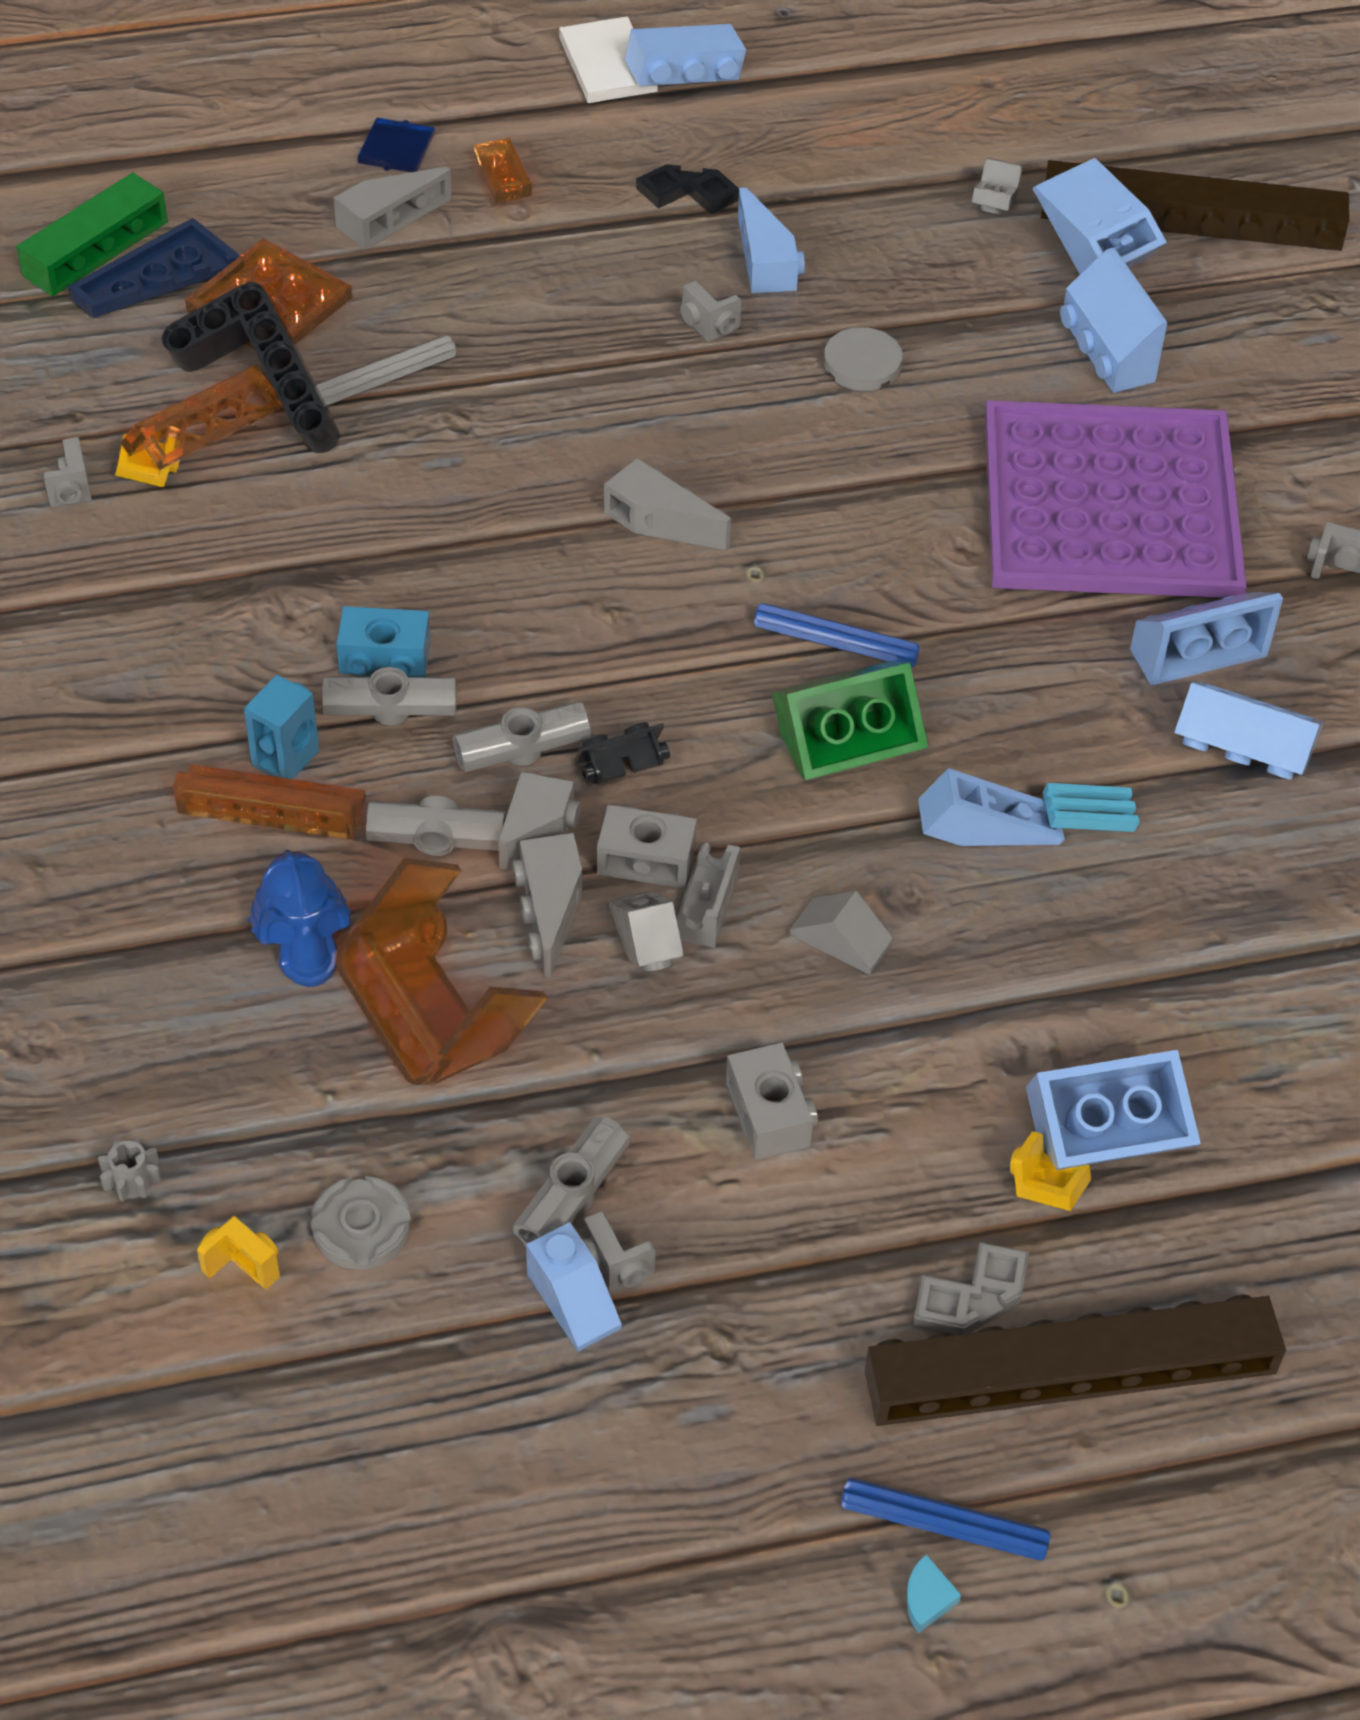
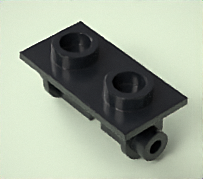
M648 722L638 723L625 729L624 735L608 739L607 735H598L583 742V747H580L574 762L575 765L586 762L587 765L581 767L585 782L593 781L598 785L625 776L626 771L622 760L627 758L633 773L663 765L664 760L670 758L667 743L665 741L658 742V738L664 729V724L661 723L650 727Z

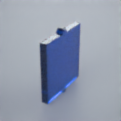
M376 117L360 150L357 161L360 164L382 167L385 171L393 169L410 173L416 172L434 137L435 127L412 124L408 120L401 122Z

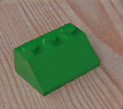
M889 661L771 692L781 736L803 780L928 748L910 662Z

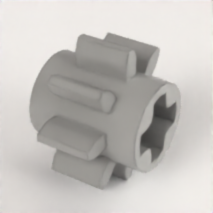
M138 1137L133 1141H113V1147L110 1149L108 1156L104 1155L98 1158L101 1172H103L100 1175L103 1190L108 1191L115 1188L122 1202L126 1198H137L140 1196L146 1198V1192L149 1190L151 1183L161 1182L159 1167H157L159 1158L156 1148H150L145 1151Z

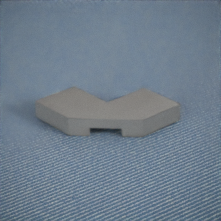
M980 1242L972 1285L922 1275L912 1327L939 1333H951L954 1336L969 1334L1019 1305L1023 1292L1029 1252Z

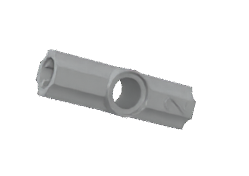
M394 667L381 668L375 671L371 677H324L322 685L323 715H372L377 722L384 725L400 724L409 715H456V677H407L404 671Z
M577 701L540 712L525 707L514 708L503 716L501 722L452 735L460 769L461 771L468 772L505 761L518 766L530 765L540 758L542 751L591 738V728L583 703Z
M443 796L426 797L420 802V805L371 801L367 810L366 840L414 844L420 852L431 856L449 854L453 847L499 851L498 840L506 819V811L459 808L453 800Z
M606 1116L603 1118L594 1117L569 1152L559 1155L553 1161L550 1167V1177L513 1225L514 1234L520 1238L524 1246L569 1222L572 1224L578 1215L586 1213L592 1207L594 1192L630 1145V1136L621 1128L618 1122ZM568 1182H576V1183H579L580 1185H578V1186H567V1185H564V1184H566V1183H568Z

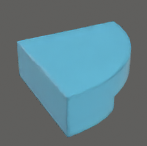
M927 1554L914 1567L907 1587L908 1616L918 1634L959 1604L961 1594Z

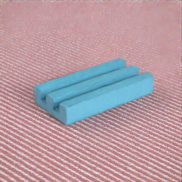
M1047 783L1042 792L1051 828L1135 832L1140 823L1138 815H1134L1136 810L1135 801H1130L1133 795L1130 787ZM1058 810H1072V811H1080V812L1058 811ZM1097 812L1121 813V814H1106V813H1097Z

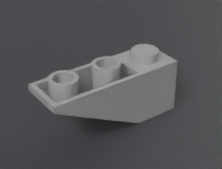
M636 458L604 484V513L632 532L720 550H727L730 547L731 518L721 509L713 507L696 496L690 489L680 486L663 475L660 470L652 468L640 459Z
M574 833L519 841L520 859L512 861L515 885L517 888L524 887L526 896L520 897L524 924L532 923L534 928L533 933H528L531 957L533 961L541 960L544 978L552 977L582 898V866Z

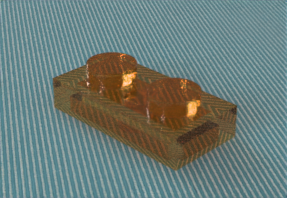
M510 138L474 145V157L496 203L532 196L531 181Z

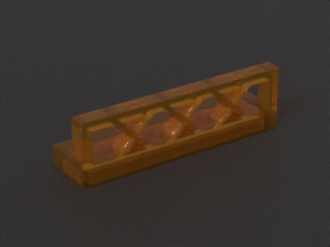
M255 365L136 423L122 440L121 445L129 456L145 449L161 470L280 410L282 404L271 384L258 366ZM256 389L267 403L262 407L246 401ZM229 407L236 409L234 421L216 416L217 413ZM198 422L207 424L204 436L188 432L186 428ZM167 436L175 438V450L165 454L158 442L166 439Z
M191 764L188 773L178 771L173 784L178 814L349 840L354 839L366 800L365 790Z

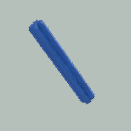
M760 603L755 613L754 625L757 628L887 662H910L911 667L915 666L919 657L920 645L916 642L766 603Z
M849 1478L844 1486L841 1505L844 1509L1039 1561L1044 1560L1047 1555L1050 1531L1045 1528L855 1478Z

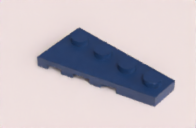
M191 218L69 285L70 299L95 318L242 268L241 256L198 221Z

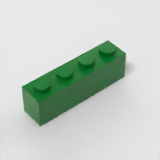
M134 172L130 173L18 244L16 249L22 276L54 297L68 288L69 285L85 277L168 223L164 192Z

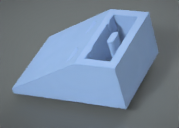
M1096 158L1032 188L1079 274L1083 273L1106 249L1114 247L1128 268H1131L1147 260L1167 243L1149 209Z

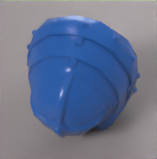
M285 850L283 854L276 856L266 869L262 883L256 890L248 921L252 924L251 932L255 934L256 939H259L261 944L266 946L271 943L279 944L278 966L286 977L296 984L315 987L324 984L330 979L338 966L339 950L332 934L339 929L345 930L350 926V913L352 910L348 908L347 899L344 898L340 889L337 888L330 876L325 874L320 862L302 852Z

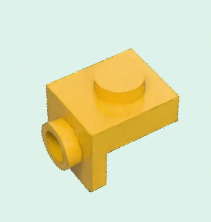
M168 431L165 444L124 434L115 476L164 487L168 473H176L179 466L181 449L174 448L177 433Z
M1032 1131L1022 1147L1018 1146L1011 1157L1010 1172L1015 1177L1016 1195L1020 1198L1071 1211L1091 1181L1090 1165L1056 1170L1050 1157L1045 1153L1043 1134Z
M235 1216L222 1227L218 1226L211 1229L197 1248L201 1271L208 1278L215 1275L231 1260L265 1290L280 1278L277 1260L279 1251L274 1242L261 1231L255 1234Z

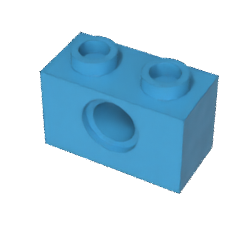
M343 606L337 639L339 674L372 675L381 668L394 667L404 671L407 677H426L431 643L429 611Z
M276 674L244 708L252 766L288 785L319 752L313 693L304 685L291 682Z

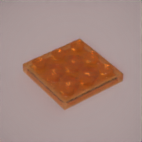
M263 238L186 298L185 303L187 312L191 313L242 284L256 282L261 284L277 307L295 344H297L353 297L351 285ZM248 342V343L246 344V345L250 346L251 348H253L251 342Z

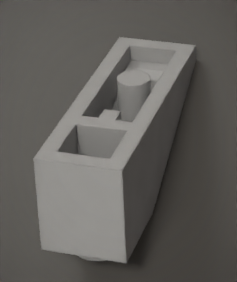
M444 166L365 180L334 197L336 228L365 250L451 201L450 169Z

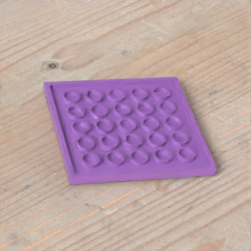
M986 400L985 435L992 588L1220 598L1245 594L1246 578L1227 410Z

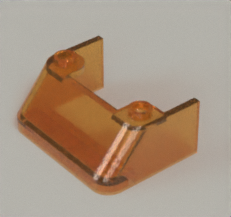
M403 858L340 943L336 954V966L341 978L404 1078L413 1085L432 1086L504 1053L548 997L544 991L490 986L470 1011L434 957L443 946L447 936V921L437 903L462 870L458 864Z

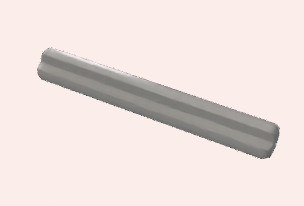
M444 335L320 382L316 386L326 405L329 406L452 359L456 355V346L450 336Z

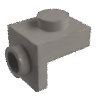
M988 158L984 164L982 179L974 188L972 203L980 204V209L989 213L1000 214L1003 210L1008 211L1016 202L1023 169L1022 165Z
M695 280L683 286L680 311L684 321L689 326H693L710 342L740 327L742 300L737 295H733L717 302Z
M603 1211L584 1218L583 1242L595 1258L609 1292L623 1286L627 1288L637 1286L655 1272V1249L650 1241L623 1251Z

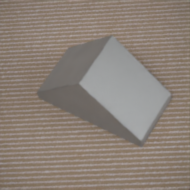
M856 890L813 898L790 928V935L868 975L871 974L893 942V937Z

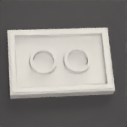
M628 16L559 27L560 41L588 103L658 92V85L639 86L625 61L630 31L633 29Z

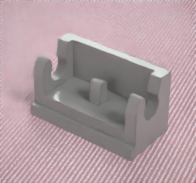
M705 842L700 846L697 863H694L676 920L681 941L716 948L738 880L740 847L728 844L723 858L716 859L709 854L711 848L709 843Z

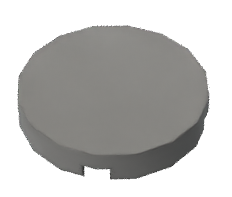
M854 327L842 330L831 337L825 346V371L828 375L830 372L835 377L836 383L852 390L873 391L880 389L881 384L889 380V384L895 381L902 369L901 347L893 337L880 330L869 327Z
M365 1176V1180L357 1179L353 1181L352 1177L337 1181L322 1192L313 1205L311 1215V1230L316 1248L328 1261L345 1269L366 1270L382 1266L397 1256L409 1239L411 1217L406 1198L395 1185L379 1177Z

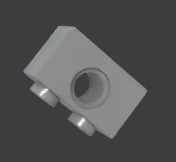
M607 805L597 844V875L686 889L696 848L697 818L684 817L673 813L665 814L639 810L635 807Z
M783 1042L727 1056L726 1085L755 1161L810 1147L812 1127L818 1125V1117L813 1100L811 1098L804 1099L800 1088L803 1081L799 1064L796 1059L789 1060ZM771 1098H773V1099H778V1100H780V1101H778V1102H772V1101H768V1100H766V1099H771Z

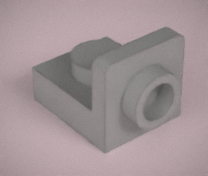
M79 437L62 440L65 457L57 458L60 470L49 471L43 474L51 507L92 500Z
M1326 522L1322 538L1313 536L1307 561L1315 562L1311 578L1319 579L1323 564L1360 573V530Z

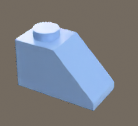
M571 1222L526 1244L527 1276L577 1352L622 1329L621 1321L598 1264Z

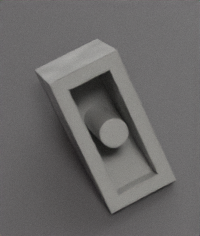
M521 772L498 840L499 869L510 870L513 868L512 861L520 859L519 841L567 834L569 827L575 828L577 826L581 803L574 800L573 781Z
M653 891L608 901L610 912L630 962L638 967L644 966L645 971H654L667 968L672 965L671 959L684 956L673 901Z

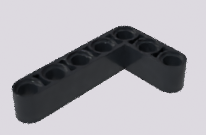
M256 282L242 284L166 327L162 334V344L176 364L186 372L199 370L251 342L292 426L310 451L315 453H324L335 447L339 440V429L277 307L261 284Z

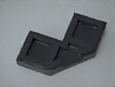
M666 164L636 178V189L658 209L689 195L710 214H713L739 200V188L716 169L703 168L702 173L682 171L679 165Z

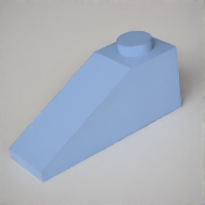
M747 187L739 188L738 222L751 293L797 291L798 275H804L805 262L803 251H797L794 235Z
M950 768L918 798L923 834L959 846L1060 845L1065 840L1063 828L1050 827L1043 799Z

